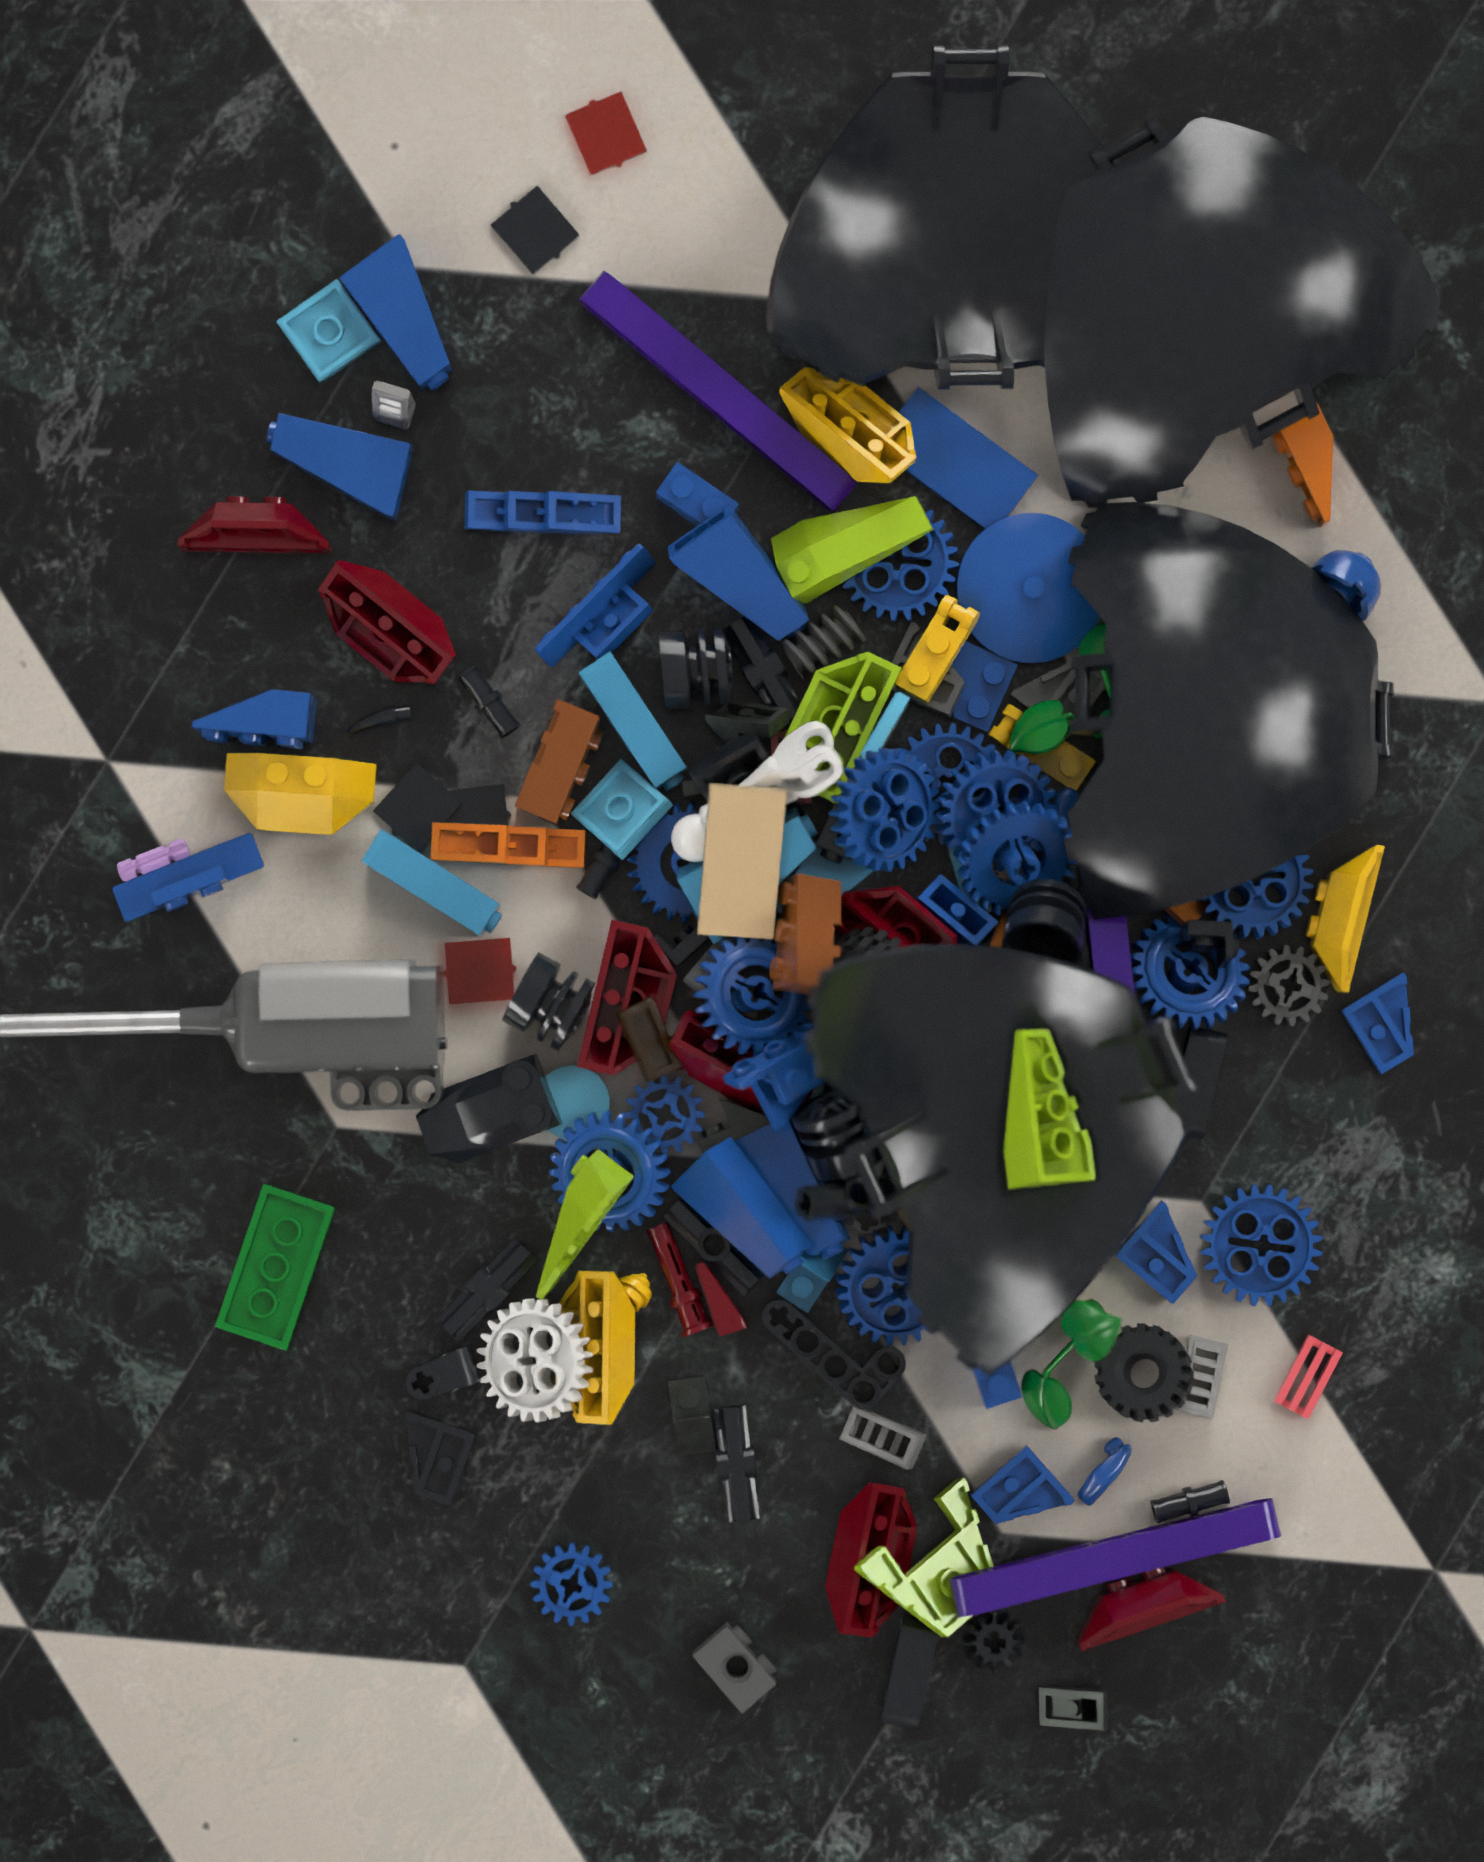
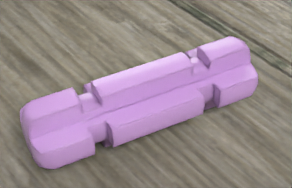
M178 839L170 842L168 847L162 845L135 856L136 859L134 860L129 858L119 862L117 870L121 879L127 882L137 878L140 873L144 875L172 864L171 861L175 860L177 862L189 857L190 850L184 839Z

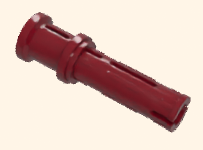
M667 1222L646 1232L650 1237L660 1267L673 1296L670 1298L671 1302L669 1304L671 1308H675L684 1329L681 1332L684 1338L712 1327L714 1323L712 1320H708L700 1300L703 1296L701 1290L693 1288L669 1227L670 1224Z

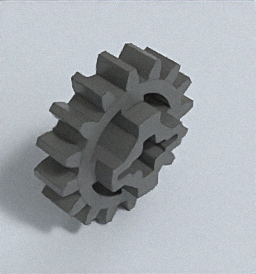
M1288 945L1282 946L1281 955H1278L1273 948L1267 950L1269 960L1257 958L1255 962L1260 967L1259 972L1250 971L1248 974L1251 978L1256 979L1255 985L1247 987V991L1256 992L1257 997L1251 1001V1005L1261 1004L1264 1008L1260 1016L1265 1018L1273 1014V1024L1279 1025L1282 1019L1286 1018L1288 1026H1295L1297 1016L1304 1023L1309 1022L1308 1011L1320 1013L1322 1010L1317 1001L1328 1000L1329 998L1327 994L1321 992L1322 987L1330 984V980L1321 979L1320 974L1327 968L1325 965L1314 966L1313 963L1317 958L1315 953L1307 958L1303 957L1304 947L1301 946L1297 947L1294 954L1290 952ZM1288 960L1284 971L1278 974L1268 972L1276 963ZM1303 966L1310 973L1313 985L1306 983L1302 975ZM1291 975L1293 977L1292 984L1297 986V990L1289 992L1287 997H1285V988L1280 986V981L1287 980ZM1264 986L1269 987L1275 996L1274 1005L1268 1000ZM1298 998L1308 999V1002L1301 1008L1289 1011L1294 1000Z

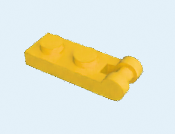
M948 594L940 602L935 616L894 683L895 687L926 704L931 700L980 617L979 611L971 607L965 609L957 604V599ZM950 617L960 622L955 631L945 627Z
M1008 704L1002 712L1004 718L998 727H992L988 736L1010 750V734L1023 712ZM1065 740L1057 748L1045 753H1014L1018 757L1021 755L1026 756L1029 759V764L1035 762L1042 768L1041 772L1064 787H1070L1076 791L1096 762Z

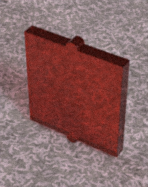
M622 91L597 102L592 99L589 102L590 105L565 115L591 176L615 165L620 168L623 162L647 152Z
M510 938L445 943L447 970L443 972V975L447 977L449 1005L512 999L514 995L513 972L516 971V966L512 965Z

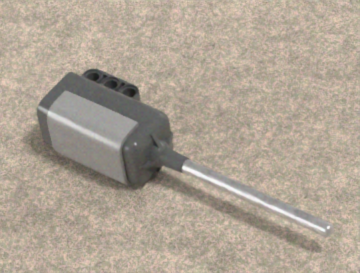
M415 960L265 963L260 965V970L248 971L240 975L227 1000L220 1006L191 1007L165 1011L0 1015V1037L153 1033L221 1035L228 1041L238 1065L246 1072L291 1073L330 1071L331 1098L333 1103L341 1110L426 1109L435 1106L443 1097V1067L445 1063V1049H448V1038H445L443 969L442 966H417ZM384 1081L393 1083L397 1088V1097L391 1103L382 1101L378 1096V1087ZM420 1081H429L435 1088V1096L429 1102L421 1101L416 1096L415 1089ZM346 1082L355 1084L359 1089V1098L353 1104L344 1102L340 1096V1089Z

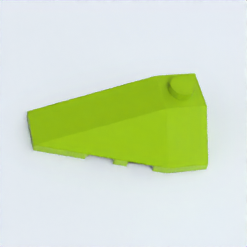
M913 496L805 519L771 538L776 566L792 598L807 604L934 529L918 498Z
M1049 1029L1015 1031L1004 1145L1009 1189L1043 1187L1096 1180L1091 1140L1087 1130L1080 1129L1074 1113L1078 1106L1074 1096L1068 1097L1062 1081L1065 1071Z
M599 1149L589 1158L582 1155L570 1171L575 1177L567 1187L536 1293V1297L540 1300H543L554 1289L634 1178L632 1174Z

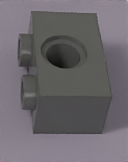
M726 1622L693 1651L692 1656L741 1714H743L776 1685V1678L773 1674L777 1670L763 1653L757 1657L748 1647L752 1640L739 1625L732 1628ZM733 1656H741L747 1660L748 1668L742 1674H732L726 1667L727 1661Z

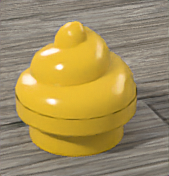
M645 1273L631 1274L619 1279L635 1307V1312L648 1305L652 1293L649 1288L650 1282Z

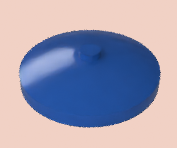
M1021 513L996 521L974 538L960 561L955 591L958 605L965 609L971 607L980 612V617L970 633L978 643L998 656L1020 663H1039L1054 660L1066 655L1080 645L1083 637L1097 625L1100 618L1078 588L1071 586L1075 565H1070L1068 559L1072 547L1082 545L1085 535L1070 523L1051 515Z

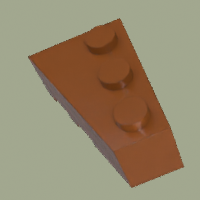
M557 699L553 708L555 713L548 729L543 733L540 741L542 743L534 762L531 763L515 803L517 809L557 826L561 818L566 821L568 820L575 804V800L570 798L575 784L583 785L590 765L585 764V760L590 749L595 752L598 750L605 733L604 730L599 729L601 725L599 716L560 699Z
M796 874L787 877L786 882H783L780 888L779 903L783 907L781 919L777 921L774 931V939L778 942L777 955L771 961L770 978L773 979V990L810 996L811 988L818 984L820 972L833 967V959L838 960L840 958V946L833 945L835 926L839 927L841 925V881Z

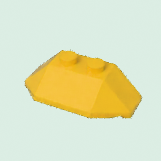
M804 367L780 387L779 393L800 434L857 482L891 483L916 461L911 422L865 385L861 386L839 378L837 383L822 376L820 372H815L813 368Z
M227 753L224 791L257 830L334 835L374 802L377 764L336 758L267 753Z
M1376 845L1327 873L1326 879L1320 878L1318 882L1315 900L1320 901L1317 916L1311 915L1309 918L1306 937L1311 938L1309 947L1317 955L1316 959L1320 966L1325 965L1327 968L1324 972L1336 992L1349 993L1385 846Z
M582 1270L578 1271L575 1281L567 1289L559 1304L562 1305L561 1314L566 1312L574 1313L570 1322L571 1325L583 1324V1328L578 1333L579 1338H590V1341L583 1346V1350L592 1352L593 1356L585 1359L584 1364L593 1368V1372L585 1373L582 1376L590 1384L589 1387L577 1388L582 1396V1400L570 1402L574 1412L573 1416L577 1423L609 1425L613 1424L634 1386L635 1307L615 1272Z

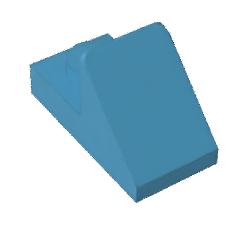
M843 1247L844 1250L827 1259H823L822 1255L812 1256L805 1252L801 1256L805 1262L785 1277L776 1293L808 1313L826 1284L832 1279L848 1249Z

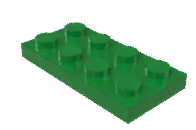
M263 1183L215 1327L287 1351L336 1207Z

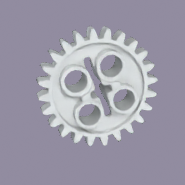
M534 1298L525 1299L522 1303H510L509 1309L497 1311L500 1320L494 1319L487 1322L493 1332L481 1333L480 1335L487 1342V1347L477 1348V1352L485 1356V1361L476 1364L477 1368L486 1369L487 1375L481 1378L480 1383H491L492 1387L487 1392V1397L498 1395L499 1399L496 1407L499 1409L509 1406V1417L519 1416L520 1414L521 1421L523 1422L533 1420V1418L535 1422L547 1421V1417L549 1419L559 1418L560 1411L568 1412L572 1410L570 1401L582 1400V1396L577 1388H587L590 1385L582 1378L583 1374L593 1372V1368L584 1364L585 1359L593 1356L592 1352L583 1350V1346L590 1341V1338H579L578 1333L583 1328V1324L571 1325L570 1322L574 1313L566 1312L561 1314L562 1305L559 1303L549 1306L548 1299H541L535 1302ZM548 1332H550L553 1338V1345L551 1348L549 1347L546 1341V1335ZM515 1335L519 1340L518 1351H516L513 1345ZM533 1357H536V1363H535V1364H534V1362H533ZM552 1370H554L557 1376V1383L555 1386L553 1385L550 1379V1373ZM518 1373H520V1375L523 1378L522 1388H520L517 1383Z

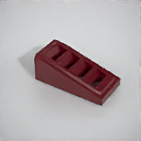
M704 1261L696 1263L695 1268L717 1335L723 1336L747 1328L744 1318L709 1266Z

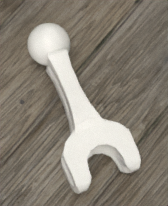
M818 721L804 724L786 736L776 748L773 756L768 757L756 771L738 786L786 789V804L797 800L798 797L808 798L817 795L837 781L843 770L841 759L833 750L834 742L830 729ZM815 735L823 737L819 745L810 750L806 749L805 745L809 737ZM821 761L832 763L827 771L817 772L815 770ZM708 804L700 807L699 814H690L681 818L673 828L671 835L673 848L684 860L690 862L703 861Z

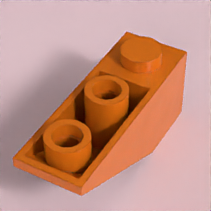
M1317 403L1319 415L1310 420L1304 418L1272 435L1271 439L1279 454L1285 453L1290 464L1287 467V473L1295 488L1301 487L1307 499L1303 501V506L1309 519L1312 522L1317 520L1319 526L1323 527L1330 521L1333 434Z

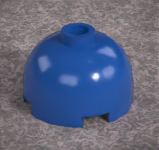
M1335 550L1319 558L1311 568L1344 598L1362 621H1365L1373 611L1381 594L1380 577L1372 561L1362 553L1348 550Z

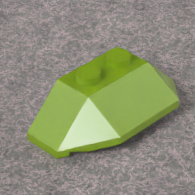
M865 652L816 670L785 737L811 721L825 724L830 729L833 737V750L839 755L842 762V774L837 781L846 782L848 778L844 773V768H855L854 758L860 757V753L873 730L900 673L901 667L870 652ZM819 735L809 737L806 741V749L810 750L819 745L823 737ZM821 761L815 770L817 772L827 771L832 763ZM835 781L817 795L836 803L831 799V796L841 795L842 790L836 785Z

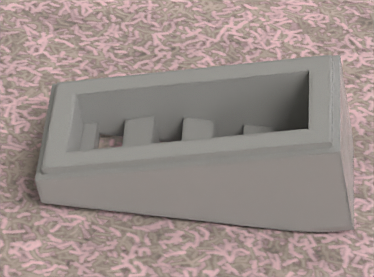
M374 381L372 387V416L374 421L403 430L408 429L416 405L410 390Z
M1190 1335L1187 1353L1192 1361L1190 1363L1191 1369L1193 1363L1212 1367L1213 1371L1212 1375L1194 1371V1379L1209 1382V1387L1207 1390L1192 1386L1190 1394L1206 1397L1205 1404L1186 1400L1187 1394H1185L1183 1398L1185 1401L1184 1405L1181 1408L1176 1406L1175 1410L1212 1419L1228 1344ZM1196 1348L1217 1353L1216 1359L1212 1360L1196 1356Z
M853 1406L839 1439L908 1470L914 1467L926 1434L868 1409H859ZM862 1417L868 1419V1423L860 1439L855 1437ZM876 1424H880L882 1428L875 1445L869 1443ZM893 1430L897 1433L888 1451L884 1449L890 1431ZM905 1436L911 1438L904 1456L898 1455Z

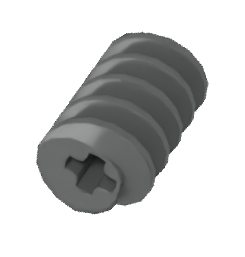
M834 605L831 607L833 619L822 613L818 616L820 628L809 622L806 624L808 636L800 631L795 632V645L787 639L781 641L785 657L803 682L805 681L802 671L806 670L814 675L816 672V661L825 667L829 666L828 653L840 659L842 657L840 645L843 644L852 651L854 649L853 636H856L863 642L866 641L862 631L846 610L843 611Z

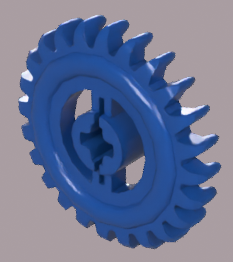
M693 801L689 802L686 812H682L679 804L675 802L673 815H669L666 812L661 820L645 835L643 841L634 847L638 851V855L626 858L627 862L638 867L628 872V877L640 878L641 880L632 890L634 892L644 890L647 892L641 900V904L645 905L654 900L656 902L653 909L654 915H657L665 908L667 909L668 922L674 918L676 913H680L681 921L684 925L687 923L690 914H694L697 922L698 916L684 891L673 887L664 878L661 871V856L664 848L672 841L671 835L676 823L684 816L699 814L696 813ZM676 852L673 853L671 858V867L675 874L676 870L682 868L677 866V862L683 860Z
M1027 802L1021 803L1018 810H1015L1012 804H1008L1003 814L998 809L992 811L993 819L991 820L985 817L979 820L982 825L981 829H970L969 833L973 840L963 841L962 847L967 852H963L958 856V861L962 865L958 869V875L963 879L962 888L969 892L972 902L977 903L979 900L981 908L985 911H988L989 905L992 903V910L996 916L1001 915V910L1004 906L1008 912L1011 896L1022 884L1036 879H1053L1064 883L1061 879L1062 876L1075 878V874L1068 864L1078 865L1077 861L1067 859L1064 840L1072 838L1071 828L1068 827L1067 820L1064 817H1058L1054 809L1045 811L1042 804H1036L1030 810ZM1027 835L1036 838L1041 843L1043 854L1040 863L1030 845L1022 840V836ZM1005 840L1007 842L999 851V860L1011 879L1010 881L999 878L992 869V857Z
M1168 913L1164 918L1166 924L1159 919H1154L1151 923L1154 931L1148 928L1142 929L1140 936L1145 940H1136L1132 945L1133 949L1141 953L1130 955L1131 963L1139 965L1132 968L1133 977L1140 978L1134 984V991H1145V994L1138 1002L1139 1005L1152 1001L1154 1004L1149 1012V1016H1153L1162 1010L1164 1012L1163 1017L1168 1015L1170 1018L1176 1017L1177 1030H1181L1187 1020L1190 1021L1193 1032L1199 1028L1201 1019L1204 1021L1207 1029L1213 1027L1214 1016L1218 1018L1220 1023H1224L1227 1019L1226 1009L1231 1014L1238 1010V1005L1234 999L1241 1002L1246 997L1241 988L1247 987L1250 981L1241 974L1248 972L1250 966L1239 961L1246 955V952L1238 949L1237 957H1233L1229 965L1223 969L1217 968L1216 948L1211 951H1205L1214 963L1216 970L1214 980L1207 974L1208 963L1203 955L1194 951L1182 953L1176 948L1180 946L1179 931L1183 926ZM1164 959L1172 965L1168 971V980L1164 972ZM1186 969L1192 972L1189 977L1183 973ZM1197 987L1204 992L1197 995L1184 994L1194 991Z
M732 937L734 946L728 940H721L719 942L723 953L716 949L708 951V955L713 959L714 963L702 962L699 964V967L704 969L708 975L698 976L694 979L695 982L705 986V990L693 994V997L705 1000V1004L698 1007L696 1012L709 1013L710 1016L702 1023V1026L708 1027L715 1024L717 1028L712 1035V1039H718L726 1035L725 1049L731 1048L738 1042V1054L746 1053L751 1045L753 1056H757L762 1052L763 1046L774 1041L784 1040L788 1037L787 1034L790 1036L794 1034V1030L797 1028L796 1023L800 1025L808 1023L807 1017L802 1012L810 1011L813 1007L808 1006L809 1002L805 1000V997L809 995L780 991V998L774 996L773 986L767 978L762 976L743 978L737 974L739 970L747 966H758L770 972L771 961L777 955L778 942L772 945V939L761 938L759 942L758 938L747 937L746 942L744 937ZM730 988L733 989L731 993L733 1003L731 1002ZM748 988H754L752 994L757 998L756 1000H750L752 994L749 991H747ZM735 1007L743 1012H754L766 1008L773 1012V1014L764 1020L753 1021L744 1018L736 1011Z
M610 1110L602 1114L600 1122L595 1112H591L588 1115L587 1125L581 1117L577 1118L574 1122L576 1131L569 1126L563 1130V1135L567 1141L562 1138L555 1141V1146L561 1153L554 1152L550 1155L551 1161L558 1165L557 1167H552L549 1170V1174L559 1179L551 1187L553 1190H562L563 1194L558 1198L560 1204L563 1203L567 1187L575 1177L570 1171L582 1155L587 1157L590 1151L599 1148L601 1152L629 1173L631 1171L630 1162L632 1163L634 1180L628 1193L619 1197L596 1231L601 1227L602 1223H605L606 1229L610 1233L615 1231L616 1223L624 1231L630 1229V1220L635 1225L641 1226L644 1223V1218L641 1214L652 1217L656 1213V1210L650 1204L661 1205L664 1202V1198L656 1192H665L669 1188L668 1183H663L659 1179L668 1176L671 1170L658 1166L668 1158V1155L654 1153L662 1141L657 1140L648 1143L647 1139L652 1128H647L638 1133L639 1118H636L626 1126V1115L624 1112L620 1113L614 1122H612Z

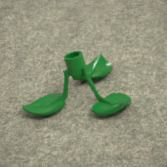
M1105 622L1095 626L1083 637L1079 646V656L1104 653ZM1108 670L1101 671L1110 698V676ZM1046 700L1031 706L1020 716L1013 728L1010 739L1011 752L1040 754L1057 748L1067 738L1070 731L1068 721L1075 720V714L1070 712L1064 714V706L1058 700ZM1110 709L1102 712L1099 717H1109ZM1103 732L1094 735L1096 739L1102 737Z
M1087 1299L1086 1301L1075 1300L1062 1314L1064 1318L1061 1321V1327L1064 1333L1072 1338L1071 1341L1043 1370V1375L1035 1369H1030L1022 1378L1021 1390L1028 1409L1036 1419L1051 1429L1057 1430L1069 1420L1072 1410L1071 1398L1066 1388L1058 1380L1050 1378L1053 1369L1074 1347L1083 1358L1089 1361L1096 1362L1103 1359L1112 1349L1118 1336L1122 1319L1105 1313L1101 1304L1094 1299Z

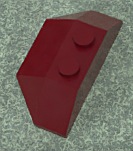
M228 496L226 497V502H216L178 538V547L182 551L332 554L330 543L292 504L286 503V498L264 497L263 503H249L248 497Z
M338 560L318 588L321 598H324L326 611L335 634L392 681L435 684L456 656L442 618L384 571Z
M899 886L844 891L841 895V925L839 927L835 926V929L842 935L845 933L849 934L852 929L858 927L861 932L865 927H873L874 934H877L882 929L888 932L887 938L891 941L895 936L902 941L898 945L900 948L915 945L957 944V935Z
M611 920L577 1067L616 1075L636 1063L616 1012L651 997L654 999L664 1025H666L677 973L649 928Z
M694 1010L685 1011L669 1046L687 1074L754 1112L765 1113L751 1085L741 1090L725 1084L723 1075L732 1071L733 1066L737 1062L755 1057L752 1054L751 1045L744 1054H738V1042L731 1048L725 1049L724 1044L727 1036L724 1035L718 1039H712L717 1026L715 1024L708 1027L702 1026V1023L710 1016L709 1013H697ZM739 1012L744 1018L755 1021L754 1019ZM814 1088L809 1092V1094L806 1096V1098L800 1106L809 1101Z
M869 1482L840 1512L825 1589L838 1632L842 1634L874 1637L879 1631L878 1627L899 1606L897 1602L856 1572L854 1566L877 1546H885L903 1574L908 1572L917 1524L911 1507L906 1500L905 1490L902 1487Z
M1162 1567L1142 1572L1144 1577L1129 1581L1128 1577L1115 1579L1106 1583L1108 1589L1100 1591L1080 1631L1077 1642L1081 1651H1085L1225 1603L1224 1596L1218 1590L1172 1567L1167 1569Z

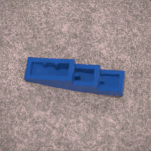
M468 490L465 492L464 529L573 534L620 533L621 496L548 491L546 493L507 491L504 493Z

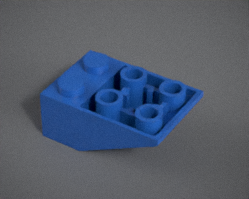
M272 689L192 722V728L201 733V737L206 738V741L228 743V737H239V741L245 745L265 746L266 740L276 741V745H280V748L303 750V744H313L317 700L310 693Z

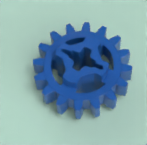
M666 1074L661 1076L660 1083L655 1084L654 1080L647 1082L648 1087L646 1089L638 1085L634 1087L639 1096L637 1099H626V1102L633 1106V1110L625 1112V1118L635 1120L639 1118V1112L648 1115L652 1124V1131L647 1139L648 1143L661 1140L662 1143L659 1147H661L662 1154L668 1153L669 1146H674L675 1150L680 1153L682 1152L680 1142L685 1140L692 1145L695 1142L690 1135L692 1130L701 1132L703 1129L700 1125L696 1124V1118L705 1117V1112L696 1111L695 1107L703 1100L701 1097L691 1098L690 1094L694 1089L692 1084L683 1089L680 1087L681 1077L678 1076L672 1084L668 1083ZM660 1089H667L664 1099L654 1103L645 1100L650 1093ZM679 1095L686 1100L689 1106L690 1118L680 1114L676 1104ZM665 1104H669L672 1106L670 1112L676 1118L681 1119L682 1122L666 1121L664 1126L657 1123L659 1117L654 1115V1112L649 1111L647 1107L662 1109ZM639 1121L637 1132L641 1133L644 1129ZM678 1127L685 1130L674 1139L662 1140L664 1132L670 1128Z
M575 1542L570 1543L568 1551H563L559 1544L555 1545L556 1555L554 1557L546 1552L542 1555V1559L546 1563L545 1567L541 1565H535L533 1571L540 1575V1579L531 1580V1587L540 1588V1592L533 1597L534 1602H545L541 1611L543 1615L551 1610L555 1612V1623H558L562 1616L568 1618L569 1626L574 1625L575 1617L578 1616L581 1617L584 1623H588V1612L593 1611L597 1615L602 1613V1609L598 1604L599 1601L609 1603L610 1596L603 1592V1590L613 1587V1581L604 1579V1575L608 1574L611 1568L610 1566L600 1567L598 1563L603 1555L598 1553L593 1558L589 1556L590 1546L587 1544L581 1552L576 1551ZM575 1559L573 1565L561 1570L553 1567L560 1561ZM587 1564L596 1575L597 1586L588 1581L585 1573ZM579 1568L578 1584L582 1588H574L573 1592L565 1599L566 1583L562 1579L569 1580L574 1575L576 1569ZM547 1582L556 1587L559 1595L557 1603L548 1593ZM578 1599L591 1600L582 1607L569 1608L571 1602Z

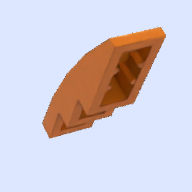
M432 822L430 860L586 868L588 831Z

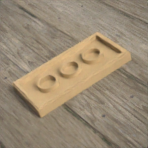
M723 784L709 785L697 924L698 934L773 939L787 795L786 789Z

